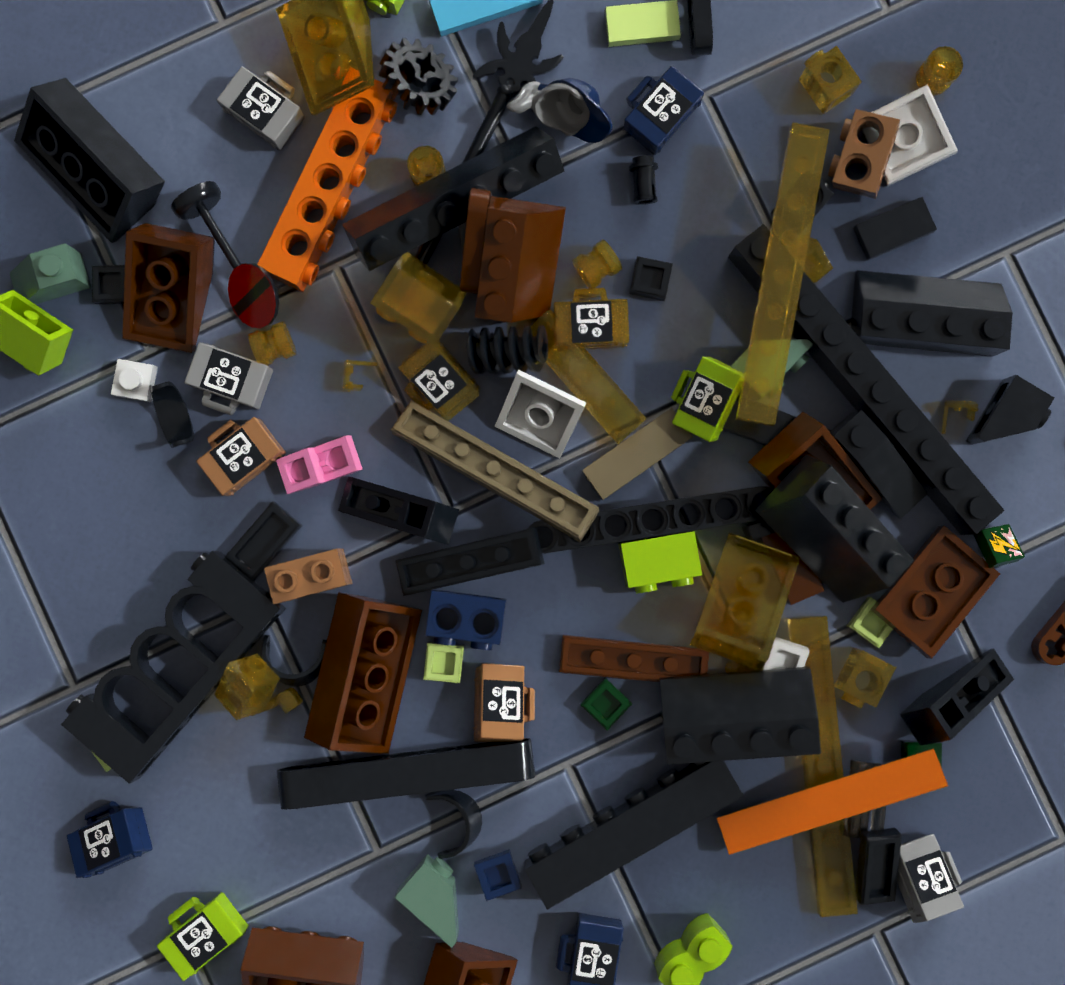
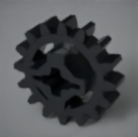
M402 38L399 45L395 42L391 44L379 63L382 67L378 75L386 79L382 85L383 89H392L394 93L391 99L393 101L398 99L404 101L403 109L408 110L410 106H414L418 115H422L425 108L431 115H435L438 109L444 111L457 92L454 86L458 82V78L450 75L454 66L444 64L443 60L446 55L444 53L436 55L433 52L434 47L432 44L424 48L419 39H415L411 45L406 38Z

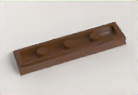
M562 635L559 672L660 682V678L707 674L709 649Z

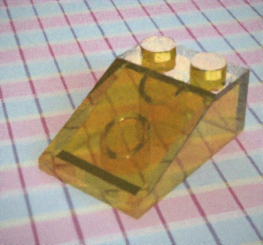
M291 0L276 8L311 115L316 116L374 86L370 19L363 0Z
M729 533L690 645L761 670L769 659L800 558Z

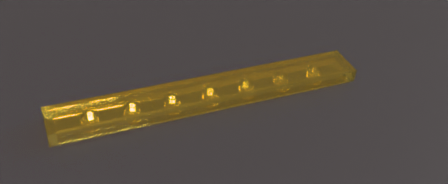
M792 123L790 126L736 414L737 420L768 426L776 424L830 129L799 123Z
M827 616L788 619L790 642L808 647L810 651L804 667L810 666L819 720L821 754L802 755L805 789L844 777ZM848 818L810 829L819 916L830 917L858 914Z

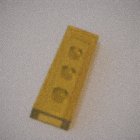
M551 309L546 311L531 326L533 336L537 335L539 325L545 326L548 338L547 365L578 399L586 402L585 408L617 444L621 443L647 420L582 344L572 343V333Z

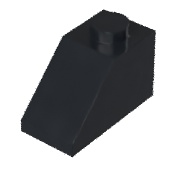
M1018 375L1003 379L966 442L973 445L1041 428L1051 415V410L1048 408L1053 402L1054 397Z

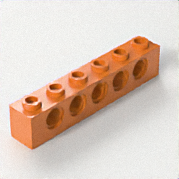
M351 70L257 264L264 268L273 279L301 292H304L307 284L312 285L319 272V265L317 263L322 252L327 253L330 250L335 238L333 230L338 219L343 220L346 217L351 204V200H349L350 194L354 187L358 188L362 184L366 174L365 163L370 154L375 155L382 141L380 132L385 122L390 123L397 110L398 103L391 99L394 93L392 89H383L382 82L357 70ZM360 113L371 115L370 119L364 124L353 122ZM345 145L355 146V150L350 156L341 157L338 155L341 147ZM327 178H339V183L335 188L331 190L322 188ZM314 209L323 210V216L319 221L314 223L307 222L309 212ZM299 241L307 242V249L303 254L299 256L291 255V249L295 243Z

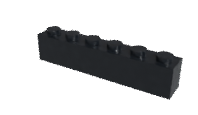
M535 126L343 223L342 226L356 256L371 271L467 222L471 188L490 190L491 196L512 199L564 172L555 139Z
M725 762L690 763L691 765L679 772L676 769L669 770L657 778V785L648 790H645L644 787L634 790L625 797L626 802L615 809L612 806L605 807L595 813L592 817L594 821L581 828L579 824L574 825L560 835V841L551 846L544 843L528 853L529 858L525 860V871L546 909H550L743 797V793Z

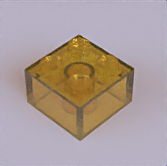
M406 252L393 266L370 304L376 307V312L389 322L398 321L407 327L408 333L421 343L429 342L435 346L460 309L467 292H460L458 285L409 252Z

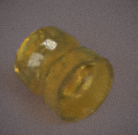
M947 46L938 47L933 50L917 70L916 83L918 87L921 88L928 84L933 96L945 92L962 72L963 59L959 52Z
M420 146L414 149L408 157L407 167L415 187L446 172L443 157L434 147Z
M603 239L593 245L592 252L588 254L581 253L572 259L573 266L578 275L590 290L601 285L602 279L606 275L614 276L622 270V265L617 255Z
M284 321L273 324L270 330L264 332L256 330L248 333L249 343L258 363L269 366L273 364L274 359L280 357L288 359L297 355L293 339Z

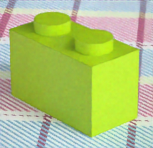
M15 290L1 294L0 351L38 376L61 365L73 329Z
M695 531L618 544L625 585L627 588L635 587L636 594L658 590L656 583L671 581L672 587L694 584L693 577L702 576Z

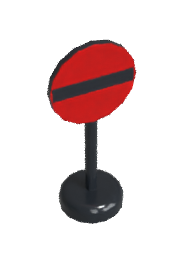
M206 181L194 185L174 199L171 209L178 218L183 220L199 216L204 220L234 269L229 276L228 295L231 306L239 319L251 328L261 329L272 324L278 315L279 309L278 290L272 277L264 268L255 263H240L209 213L221 199V191L214 181Z

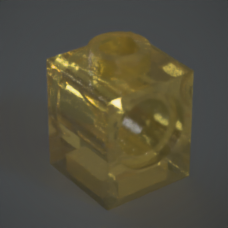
M837 46L826 53L823 50H819L808 58L804 63L806 68L799 78V81L822 114H825L852 96L862 82ZM820 73L831 74L835 82L829 83L824 81Z
M853 647L834 687L844 692L841 699L861 709L864 703L876 708L896 667L861 649ZM867 671L870 676V682L866 688L858 690L855 683L856 677L860 672Z
M254 654L228 663L215 692V697L236 720L266 709L280 677L258 654Z

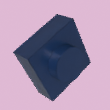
M510 849L474 862L486 901L522 889V883Z

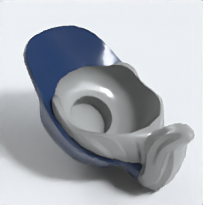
M560 79L548 85L537 81L529 82L507 104V108L515 113H522L532 108L535 115L545 126L562 131L566 136H574L588 143L602 141L610 134L613 127L610 117L600 107L599 94L596 89L578 79Z

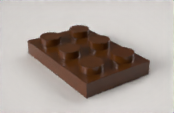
M944 525L938 526L915 554L911 565L870 609L922 655L931 659L1000 575L996 569L989 568L987 562Z

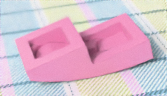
M346 435L314 448H306L276 459L287 494L299 492L363 470L351 435Z

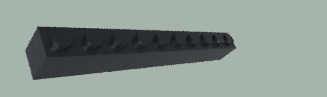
M764 224L734 247L728 256L731 262L796 339H808L813 344L807 350L809 355L856 411L862 410L885 434L926 490L929 498L960 535H976L1005 511Z

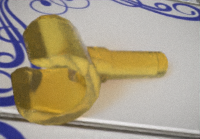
M288 688L268 701L249 707V713L251 716H254L280 705L284 713L287 714L300 705L303 700L294 688Z

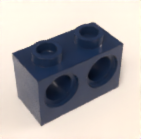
M434 589L431 591L426 636H434L433 643L455 646L457 639L471 641L470 648L492 650L493 644L500 645L506 599ZM451 608L457 613L458 622L455 627L444 628L440 625L438 614L441 609ZM479 613L490 614L495 620L494 629L489 633L479 632L474 625L476 615Z

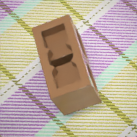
M859 109L855 110L853 119L846 118L840 135V141H844L845 144L841 156L834 155L828 173L829 177H833V188L876 199L899 130L900 119ZM868 127L876 129L879 137L875 142L864 144L859 141L858 134L861 130ZM852 164H863L868 170L867 174L860 180L849 179L846 171Z
M340 548L264 568L273 604L353 584L344 549Z

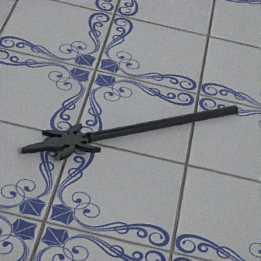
M553 0L547 1L530 29L515 42V52L509 51L510 41L506 35L504 23H499L497 46L503 59L485 63L475 72L473 79L478 80L484 76L494 75L498 69L503 70L504 75L498 76L500 86L497 88V94L462 163L484 153L507 104L514 96L513 93H518L522 89L520 84L536 81L534 76L550 72L562 61L563 55H558L551 59L542 60L539 65L532 63L533 59H538L542 47L541 36L551 15ZM442 235L420 246L385 315L386 319L398 324Z

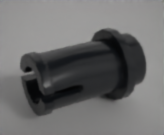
M650 155L634 157L632 159L633 164L629 166V170L633 172L634 203H655L658 201L655 182V170L658 169V163L654 162V157Z

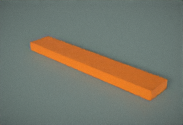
M930 749L717 817V821L730 855L947 787L948 784L935 750Z

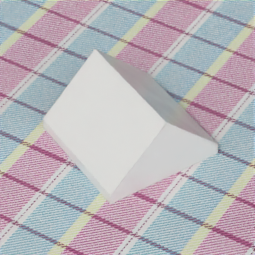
M518 370L495 427L560 458L580 419L586 402Z

